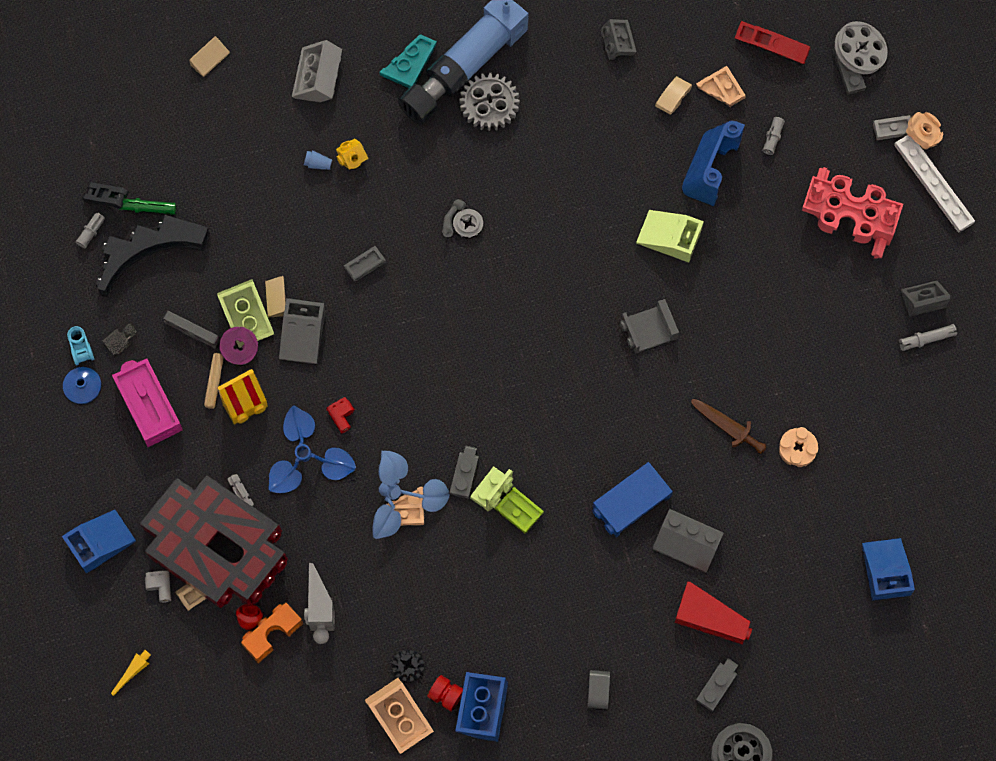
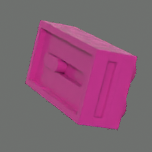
M147 358L138 363L133 360L128 361L121 366L120 372L112 375L147 447L182 431L181 424Z

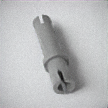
M954 324L928 332L915 333L914 336L899 339V343H902L900 348L902 351L917 346L920 348L924 344L956 336L957 332H954L956 327Z

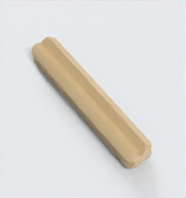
M220 353L213 354L204 403L206 408H215L218 393L217 387H219L224 359Z

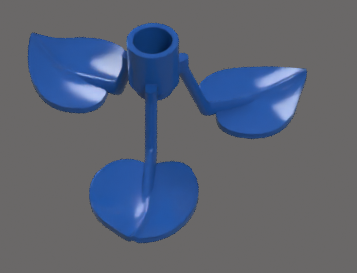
M292 406L289 409L284 420L283 430L285 436L290 441L300 439L299 445L295 448L297 458L295 459L294 466L288 461H278L272 466L269 473V490L271 492L287 493L296 489L301 483L302 474L295 469L300 461L306 462L311 457L324 462L322 472L331 480L343 479L355 471L356 465L352 457L340 448L328 449L325 452V459L313 454L311 449L304 444L303 437L307 438L313 434L315 430L314 419L307 412L296 406Z

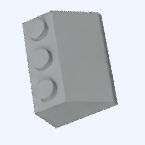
M327 40L303 47L292 97L315 102L332 99L342 49Z

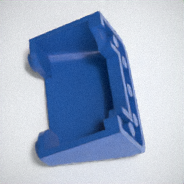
M729 121L704 133L683 181L682 191L686 196L712 206L715 205L722 175L718 170L711 168L716 153L726 155L727 151L731 149L738 150L744 124Z

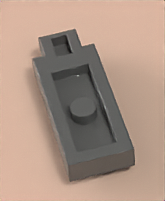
M465 446L464 453H459L450 495L469 499L479 456L476 455L477 448Z
M727 659L724 665L720 663L696 701L713 712L736 677L737 673L734 671L738 664L730 659Z

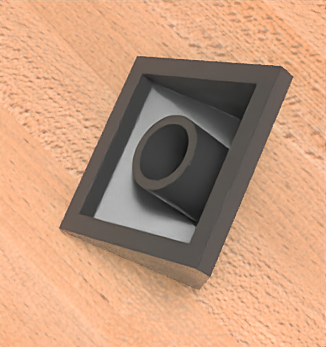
M938 281L901 289L910 317L946 308L950 300V294Z

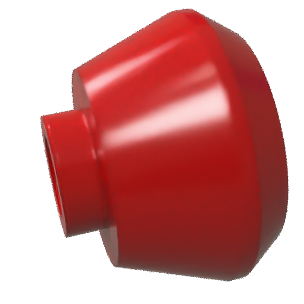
M242 605L236 610L238 624L245 630H251L261 621L263 613L255 605Z

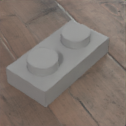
M910 115L875 120L873 127L876 139L883 140L907 136L906 129L911 118Z

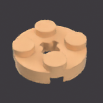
M917 112L908 121L907 135L912 137L923 149L934 147L943 137V131L940 132L939 128L941 126L940 122L930 113L925 112L922 114Z
M803 427L787 431L780 440V456L789 465L792 464L797 467L807 466L814 460L818 452V443L815 436ZM796 443L801 444V445L803 446V447H802V450H803V451H801V452H800L799 450H796V451H795V450H794L795 444H796Z

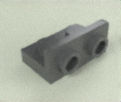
M609 19L602 26L601 35L604 39L609 60H614L617 55L633 56L637 52L628 20Z

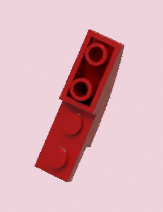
M741 21L735 36L737 40L805 64L811 48L783 35Z

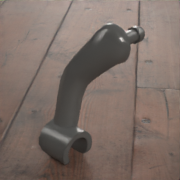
M455 200L451 209L444 216L442 233L445 237L453 235L452 218L457 210H464L466 203L462 200Z

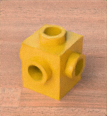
M355 138L351 141L343 142L336 149L338 162L349 170L359 167L363 161L368 159L362 144Z

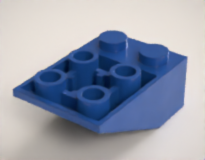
M116 510L83 523L62 536L86 574L136 542Z
M901 538L862 543L872 600L911 596L915 590Z

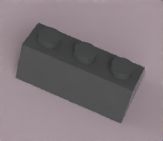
M669 509L653 550L707 573L724 533Z

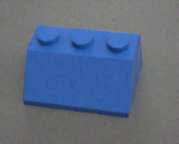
M466 672L456 732L478 739L498 742L508 687L506 678Z

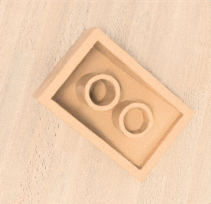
M399 678L365 699V702L400 754L434 732Z

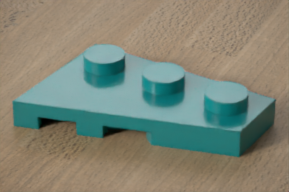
M420 34L398 57H395L386 68L379 72L380 76L410 88L419 79L437 45V41Z

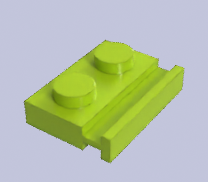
M515 487L495 507L500 514L524 534L544 512Z

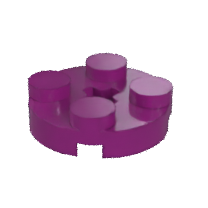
M232 327L220 339L222 356L233 364H246L256 355L258 348L257 338L251 330L245 327ZM236 340L244 342L243 350L234 349L233 346L236 345Z

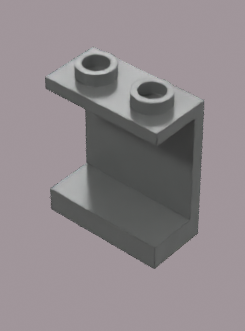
M665 299L658 301L657 307L629 317L626 313L622 314L620 326L623 332H627V343L630 349L633 348L635 354L678 339L679 331Z

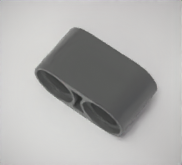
M590 670L588 708L608 709L610 672Z

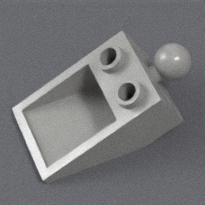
M309 563L308 608H305L304 618L310 630L315 631L313 634L315 642L324 644L329 639L328 631H334L335 611L332 600L314 564Z

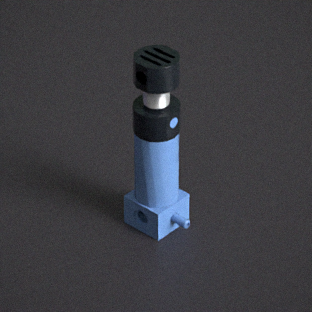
M491 0L484 7V16L427 69L426 73L429 80L425 85L421 87L420 85L413 84L398 99V104L403 112L415 123L423 125L438 110L436 103L438 98L443 94L453 97L506 43L511 47L528 30V12L513 0Z

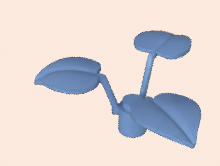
M381 451L379 478L382 483L379 487V493L386 497L385 501L389 505L384 504L380 506L375 514L373 538L379 539L391 536L400 528L401 515L398 511L394 510L395 505L391 499L398 498L400 494L423 498L422 508L429 512H435L443 508L449 499V490L446 485L440 480L432 479L424 485V495L401 490L396 484H399V479L404 478L408 473L407 461L395 452Z

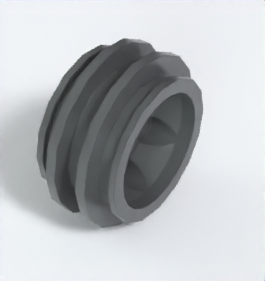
M738 723L727 726L718 734L712 745L711 760L753 761V756L758 755L760 761H772V748L769 739L762 730L751 724ZM741 737L742 741L737 743L735 738ZM752 741L756 747H753L749 742ZM725 746H730L731 751L729 753L724 751ZM741 749H745L747 751V754H745L744 757L738 754V751H740Z

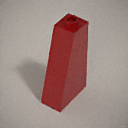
M687 582L675 623L743 644L745 639L749 640L752 628H749V620L693 583Z

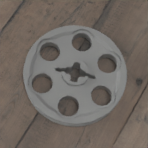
M858 21L850 22L836 35V54L840 61L851 71L858 74H871L876 72L887 59L886 42L882 35L871 25ZM861 30H865L868 37L863 36ZM845 31H849L852 34V38H849ZM866 43V45L863 47V49H862V50L860 49V50L856 53V51L859 49V47H860V46L862 47V46ZM873 43L878 44L880 50H876L873 46ZM842 45L849 49V53L843 51ZM870 58L875 59L877 65H873L870 62ZM854 59L859 60L861 62V66H857L854 62Z

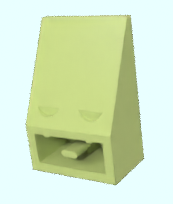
M649 210L636 244L689 262L702 231L704 221L687 215Z

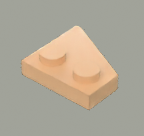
M727 66L696 83L700 90L729 107L746 98Z
M423 487L417 488L413 493L423 495ZM403 495L398 500L392 501L395 505L394 510L398 511L401 515L400 526L424 525L423 498Z

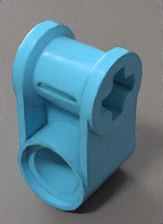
M78 326L70 328L67 335L76 366L80 362L89 359L95 360L84 330ZM76 334L82 335L79 340H73Z

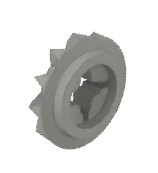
M464 209L454 217L453 226L461 237L470 238L477 236L482 231L483 219L477 211ZM471 219L473 226L465 229V223L463 222H468Z

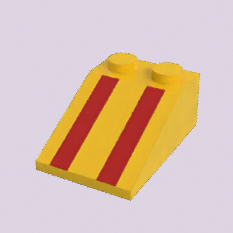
M252 369L217 387L223 406L234 424L243 423L248 420L249 416L260 414L268 407L266 398Z

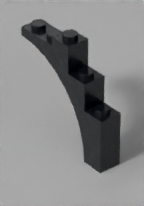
M165 215L163 221L159 222L158 231L137 225L136 231L131 233L130 242L109 236L108 242L105 241L102 248L106 261L103 265V275L98 278L96 284L99 294L108 297L114 283L121 274L132 264L147 255L173 248H190L204 251L210 236L208 227Z

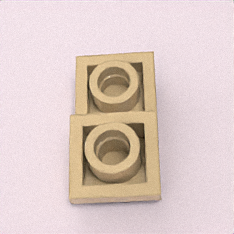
M676 76L660 96L655 106L671 115L680 106L681 100L691 90L692 84Z

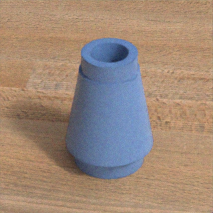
M313 150L312 152L307 151L304 165L311 169L330 170L332 159Z

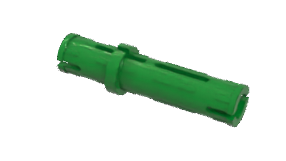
M136 198V200L124 199L122 209H118L135 211V213L141 211L175 215L176 203L145 201L140 198Z

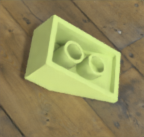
M253 280L217 293L231 328L236 326L245 327L255 334L257 341L274 334ZM236 340L238 347L241 348L244 342Z

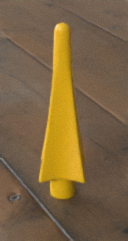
M144 650L141 655L136 653L123 677L111 692L113 696L149 664L146 661L151 656L149 652Z

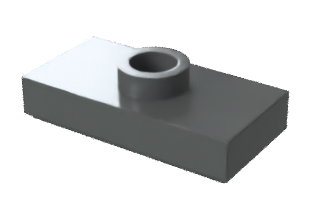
M374 246L345 264L344 268L352 280L356 282L386 263V260L377 247Z

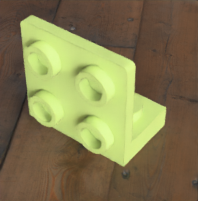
M493 466L470 496V499L487 511H490L492 507L495 509L502 500L500 498L504 492L507 494L513 486V471L509 469L504 474Z

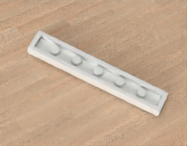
M908 135L895 142L894 146L959 233L973 225L975 220L920 145Z

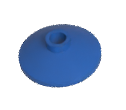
M75 368L64 378L63 391L70 401L77 404H86L93 401L99 395L101 380L99 375L90 368ZM84 381V384L79 386L78 382Z

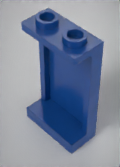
M648 462L593 502L592 512L597 519L603 520L605 523L604 527L610 535L614 534L615 537H618L621 531L660 502L671 498L673 491Z

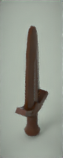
M691 400L692 405L700 413L736 440L731 442L732 448L746 441V443L755 447L760 454L766 450L765 443L758 442L749 436L751 421H747V428L702 401Z

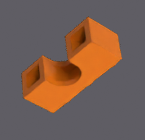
M287 603L278 605L268 619L266 617L263 618L253 632H247L242 638V646L258 664L273 651L271 644L267 641L271 631L281 630L289 637L303 624L302 619Z

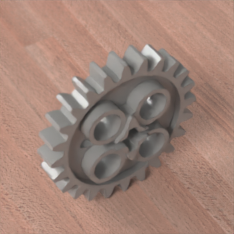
M489 73L487 78L484 74H482L481 79L475 76V82L469 80V86L464 85L465 92H461L460 110L464 111L463 117H468V123L474 121V127L479 124L481 130H483L484 126H487L488 131H490L491 126H494L495 130H498V125L504 128L505 122L510 124L511 118L516 117L515 112L519 111L518 105L520 100H518L519 93H515L516 86L511 87V81L505 83V76L500 80L499 74L495 78H492L491 73ZM499 90L500 93L495 94L492 91ZM481 94L482 97L477 98L474 95ZM503 106L505 109L498 110L497 107ZM485 110L487 113L480 114L479 111Z

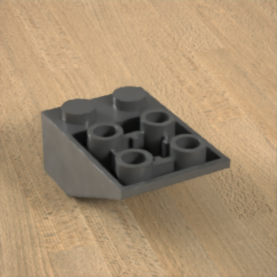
M286 298L279 360L317 364L326 312L324 303Z

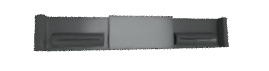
M167 311L163 318L166 325L168 324L197 341L213 347V349H216L220 342L219 336L170 311Z

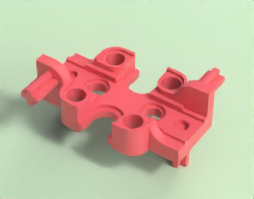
M825 167L819 168L817 177H812L802 211L815 215L818 218L819 228L832 234L833 230H837L840 219L844 217L853 219L855 222L852 235L855 236L854 241L865 244L871 241L873 237L875 243L871 255L876 259L882 258L885 246L890 245L894 236L903 204L886 199V193L883 188L873 184L868 185L863 197L856 198L850 193L852 184L850 177L837 175L831 181H828L830 171ZM835 185H840L843 189H837ZM876 196L879 200H873L871 197ZM837 198L840 203L837 206H833L830 204L829 199ZM867 209H872L875 211L876 215L874 217H869L866 215L865 211ZM824 218H830L833 222H827ZM861 229H866L869 233H862Z

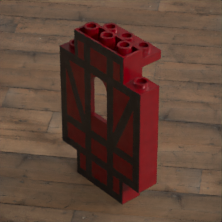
M207 475L195 490L176 478L140 522L143 529L155 537L154 541L145 550L147 555L219 608L230 602L233 593L240 597L243 604H250L251 606L256 604L262 597V592L274 582L276 574L280 573L287 565L288 558L285 553L273 545L281 537L282 530L280 526ZM218 532L244 550V556L239 562L230 563L207 547Z

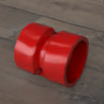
M440 675L431 687L427 697L436 703L441 701L442 706L452 712L462 697L463 688L457 684L451 685L449 679Z

